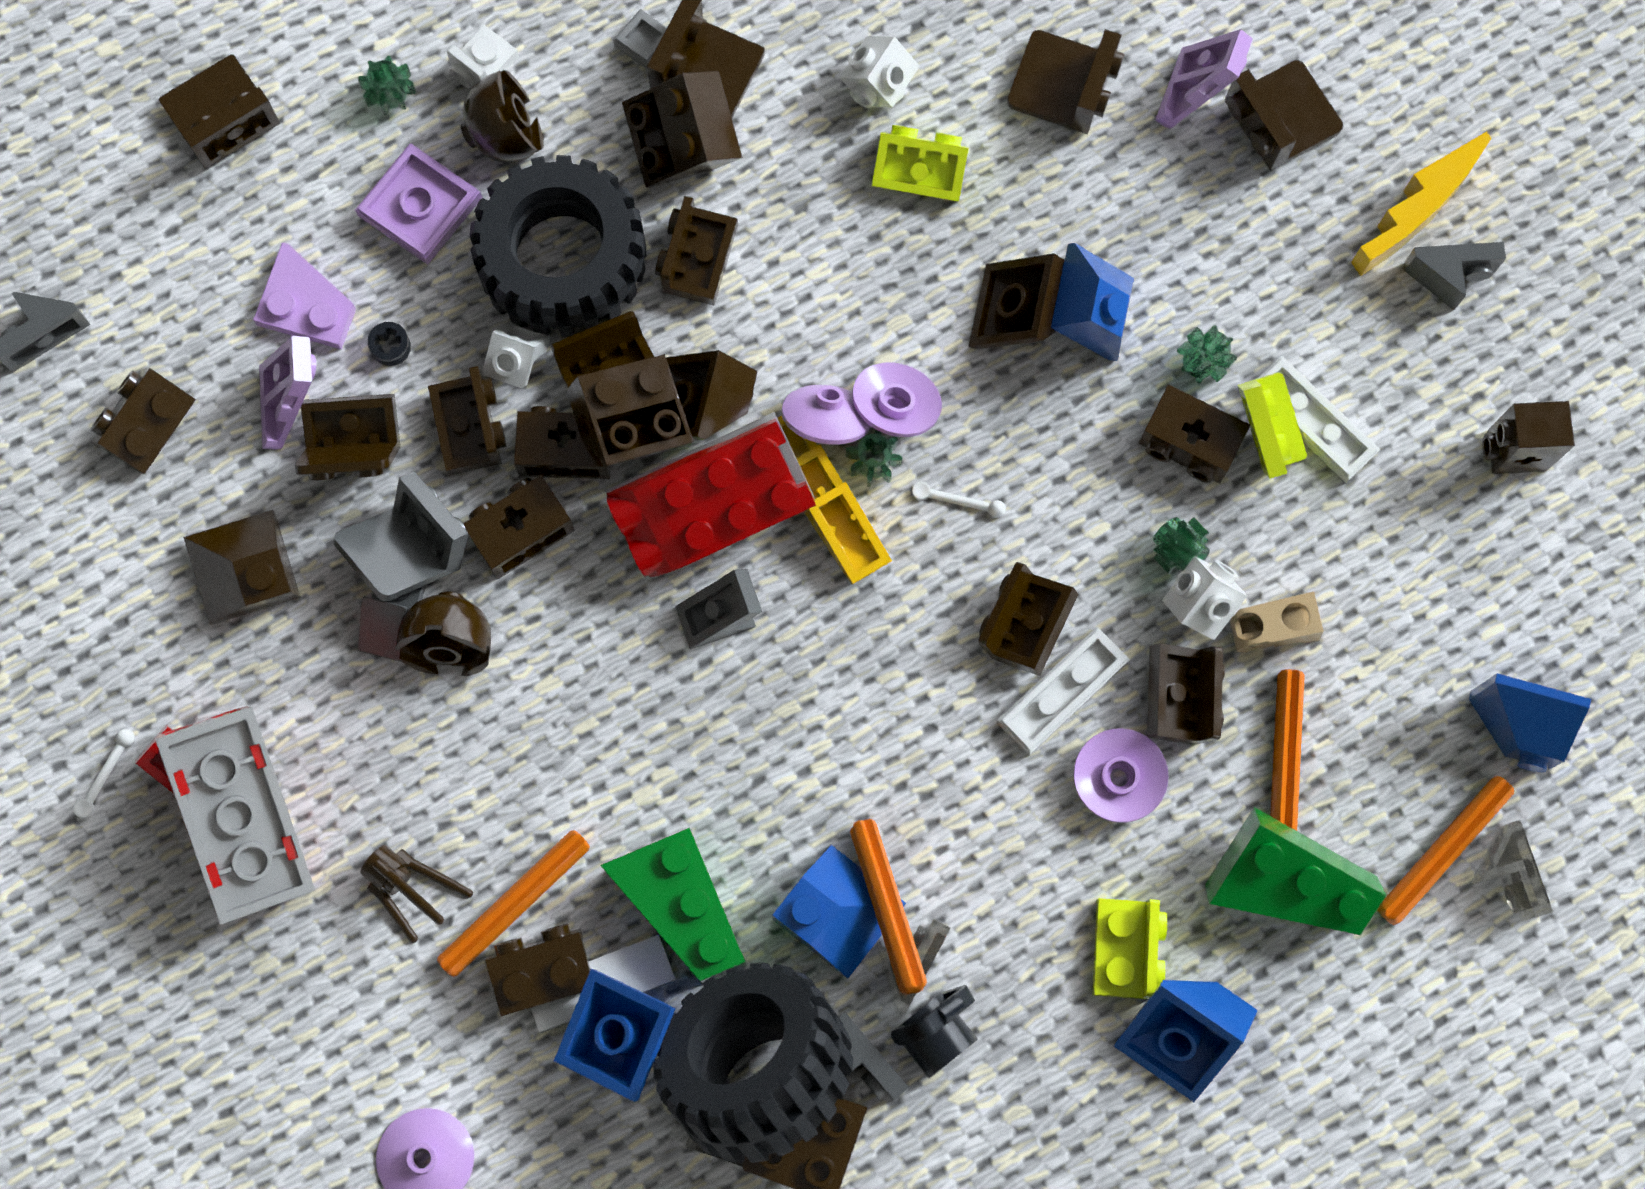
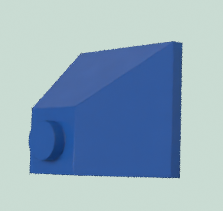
M1068 244L1051 328L1107 360L1118 361L1134 278L1078 244Z
M1498 673L1471 690L1469 701L1504 756L1519 760L1518 767L1539 773H1544L1547 771V768L1551 769L1565 762L1591 704L1590 698Z
M832 845L801 877L772 915L774 922L847 979H849L882 936L861 867ZM901 899L902 904H903V907H904L905 904H906V902H904V901Z
M591 969L554 1061L633 1102H638L676 1008L596 969Z
M1163 980L1119 1036L1114 1047L1192 1102H1195L1244 1043L1258 1010L1218 982Z

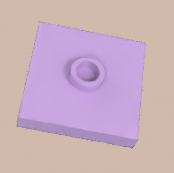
M410 143L355 211L361 219L428 265L475 208L479 199H482V195L475 187Z

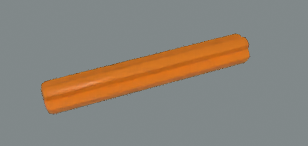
M1285 669L1281 670L1277 675L1270 816L1297 831L1305 675L1299 670Z
M1495 776L1488 781L1383 900L1377 911L1387 922L1392 925L1401 923L1514 795L1515 790L1513 786L1500 776Z
M873 819L858 820L853 823L850 834L899 991L904 995L919 993L926 986L927 979L877 823Z
M569 831L438 956V964L448 975L452 977L458 976L589 851L590 846L588 842L577 831Z

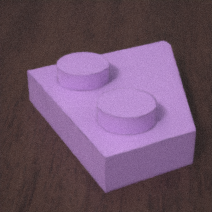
M1239 29L1183 47L1155 120L1170 129L1239 78L1240 73L1246 66V56L1253 38Z
M282 242L253 321L260 327L292 336L308 337L310 341L342 350L356 308L345 295L289 244Z
M291 336L259 365L263 449L277 450L283 448L311 382L314 379L316 359L310 352V338Z

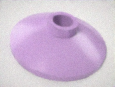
M887 362L872 365L859 374L852 390L853 404L860 417L868 425L887 435L896 437L921 435L936 424L941 413L942 401L934 383L922 372L904 364Z
M831 385L801 387L791 392L785 398L782 405V417L785 424L797 435L816 443L829 445L851 443L864 437L871 428L856 411L852 400V392Z
M1123 728L1106 730L1093 736L1080 750L1073 772L1074 785L1083 804L1098 817L1117 823L1133 822L1149 815L1165 796L1169 778L1166 760L1158 746L1147 736L1137 731ZM1122 770L1127 776V783L1124 786L1114 785L1110 779L1112 771Z
M432 1108L412 1110L393 1121L382 1135L376 1154L378 1176L385 1189H463L471 1176L474 1164L473 1144L466 1128L451 1114ZM422 1148L428 1150L431 1155V1161L425 1168L418 1167L414 1162L415 1153Z

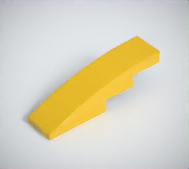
M1487 131L1412 176L1403 191L1408 198L1386 211L1377 226L1382 234L1362 245L1351 261V264L1360 276L1399 251L1432 221L1459 189L1492 139Z
M782 415L778 417L779 423L814 494L816 506L805 510L804 513L850 583L853 585L892 562L846 481L842 482L821 444L817 445L816 442L797 435L785 424Z

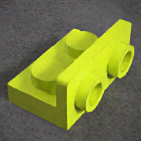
M892 125L891 133L881 132L872 186L959 202L969 147L961 145L962 137L936 132L934 140L917 138L918 129L899 125Z
M1277 372L1237 385L1248 423L1251 424L1250 430L1262 470L1269 479L1287 474L1286 465L1307 458L1284 375Z
M1097 899L1092 996L1148 1000L1160 983L1165 980V961L1158 960V941H1165L1167 913L1160 912V900L1149 899L1147 902Z

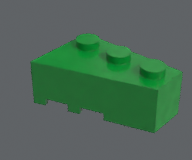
M1255 807L1205 884L1208 901L1211 905L1356 935L1362 934L1386 897V893L1377 876Z
M690 828L600 865L701 984L712 976L718 979L726 975L727 969L736 966H747Z

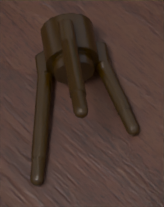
M383 845L368 857L361 867L360 873L370 882L367 889L380 900L411 943H416L418 936L387 892L394 895L400 891L437 925H441L444 922V918L431 904L407 884L411 877V872L407 870L408 868L466 898L473 896L471 889L419 862L404 849L395 853L390 847Z

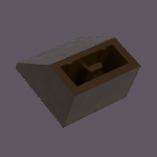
M719 71L682 73L622 102L645 188L712 171L743 158Z
M665 354L578 376L566 391L579 433L604 467L683 447L694 442Z

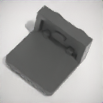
M414 471L399 477L393 509L336 532L333 544L378 599L391 601L460 570L468 532L462 521L454 517L442 504L435 490L427 486Z

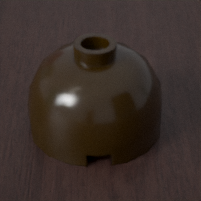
M499 70L477 82L466 95L463 105L464 123L461 124V132L465 141L471 148L478 147L485 156L499 162H516L532 156L544 147V136L538 117L530 125L529 114L524 104L530 102V99L518 80L509 71L503 70L500 72Z
M451 591L441 592L438 595H432L415 602L402 617L398 629L396 651L400 649L399 659L417 671L427 674H438L437 665L464 666L461 676H470L482 672L489 665L491 627L482 610L465 599L461 594Z

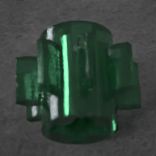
M387 55L385 60L375 63L369 60L367 62L369 66L367 75L358 77L361 89L365 90L362 96L366 105L370 107L377 103L380 105L384 115L388 114L389 109L397 107L405 110L406 104L404 101L407 94H416L413 81L409 80L411 72L408 65L402 64L397 67L390 55Z
M1213 325L1204 334L1200 328L1195 327L1187 335L1188 341H1185L1177 349L1180 355H1184L1181 371H1187L1196 378L1199 384L1210 375L1213 380L1219 382L1227 374L1226 368H1229L1237 360V356L1230 353L1231 343L1234 339L1226 337L1223 333L1219 332L1217 325Z
M875 430L874 434H869L857 440L858 448L846 447L845 457L856 460L850 467V476H857L861 473L867 478V487H871L874 479L881 477L884 481L890 483L892 480L890 466L900 467L902 465L903 457L898 454H892V451L898 446L897 437L888 440L881 435L882 432ZM870 450L874 455L882 453V462L878 463L874 458L866 461V452Z
M1174 517L1163 524L1153 537V542L1157 545L1154 548V551L1157 553L1154 559L1167 573H1170L1174 568L1178 571L1185 570L1194 556L1204 561L1210 553V549L1205 545L1209 541L1206 538L1209 532L1195 517L1188 523L1185 520L1181 521L1178 517Z

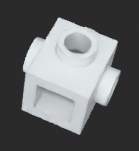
M866 36L862 44L850 55L849 63L839 78L851 90V97L861 106L866 108H893L895 103L904 96L906 86L920 66L895 37Z
M1194 556L1185 570L1177 576L1175 583L1162 601L1182 624L1215 640L1228 621L1237 613L1247 595L1235 583L1238 575L1231 568L1218 560H1215L1210 565Z

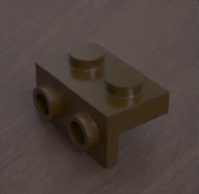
M684 196L681 208H674L669 219L667 233L672 235L668 250H660L656 263L655 275L660 276L662 292L714 306L738 228V218L696 208L694 198Z
M633 311L553 343L550 347L567 389L578 376L654 357Z
M478 366L469 368V377L428 386L444 465L448 476L502 464L499 449L507 447L501 420L493 422L490 406L497 405L492 379H483Z
M151 368L141 369L138 374L132 370L117 390V393L122 396L112 411L105 408L90 429L96 433L90 442L97 448H103L141 474L147 472L196 400Z
M1016 562L1011 573L1006 575L1001 582L999 598L991 614L987 615L981 624L978 643L991 659L1040 676L1079 594L1074 587L1034 575L1026 564Z
M1163 643L1149 647L1148 738L1193 745L1221 738V728L1224 722L1222 682L1225 676L1222 647L1211 646L1198 650Z
M567 923L541 931L542 940L524 945L522 937L494 945L496 954L489 955L485 962L501 1017L582 992L591 968L584 947L581 928L570 931Z

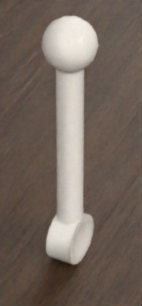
M917 482L912 488L913 497L919 501H924L927 498L987 511L994 518H1000L1006 512L1004 503L999 500L988 503L932 490L925 482Z
M122 729L116 734L117 744L85 799H80L74 804L73 811L77 817L88 818L93 814V802L125 747H129L134 743L135 737L131 730Z

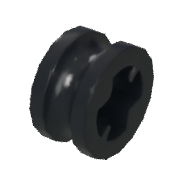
M382 322L377 324L368 335L367 344L374 359L382 365H399L408 358L411 352L409 337L405 329L397 323ZM390 335H394L400 346L391 347L389 353H384L379 342L387 341Z

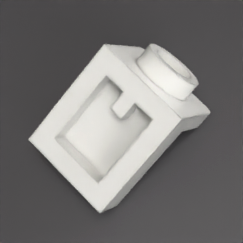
M483 25L461 50L452 45L446 51L452 67L450 73L466 88H470L494 72L507 70L519 57L517 49L486 25Z
M508 321L492 332L482 371L483 374L518 388L525 387L528 384L533 362L546 353L551 335L537 333L532 328L521 327Z

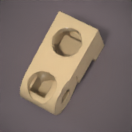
M1314 591L1238 610L1230 619L1236 650L1241 653L1265 649L1271 646L1279 647L1299 642L1303 644L1319 641L1324 632Z

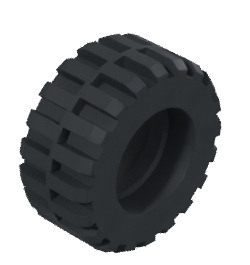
M557 155L556 162H545L544 156L531 159L532 166L521 169L520 165L517 164L506 170L508 179L503 183L499 179H495L487 188L490 199H479L474 210L477 221L472 222L470 225L469 237L473 245L470 251L486 295H489L492 305L501 315L508 313L512 323L521 327L527 326L529 323L532 325L534 332L544 335L550 334V329H559L561 338L575 335L574 328L585 326L587 330L598 325V320L605 315L609 320L622 314L620 308L622 301L631 304L637 294L636 282L643 281L646 270L644 258L647 257L646 242L639 209L635 208L634 198L628 188L619 186L618 177L609 170H603L601 174H598L596 163L587 159H581L578 165L573 164L571 156ZM560 216L575 217L588 222L599 231L601 246L598 253L588 265L573 274L562 277L538 275L523 267L518 260L517 251L526 233L538 223L549 218Z
M750 963V968L745 970L742 966L727 969L726 975L718 979L712 976L702 982L704 987L695 994L690 992L681 1001L683 1007L677 1014H673L657 1053L659 1058L654 1059L653 1072L654 1079L657 1081L656 1090L669 1112L695 1143H698L706 1153L713 1157L722 1156L725 1161L737 1163L744 1162L745 1157L750 1162L769 1160V1154L776 1152L778 1156H783L794 1151L793 1145L802 1139L808 1142L818 1134L816 1128L824 1120L828 1123L836 1113L837 1108L834 1104L837 1099L843 1100L849 1085L845 1076H851L853 1069V1056L850 1053L852 1043L840 1018L819 988L805 974L795 972L793 968L780 964H774L771 968L768 963ZM782 1040L774 1056L762 1069L744 1080L725 1084L732 1068L746 1053L761 1044Z

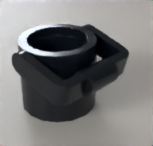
M967 985L941 992L891 1032V1038L894 1043L905 1047L928 1078L935 1075L978 1040L959 1016L960 1013L975 1002Z

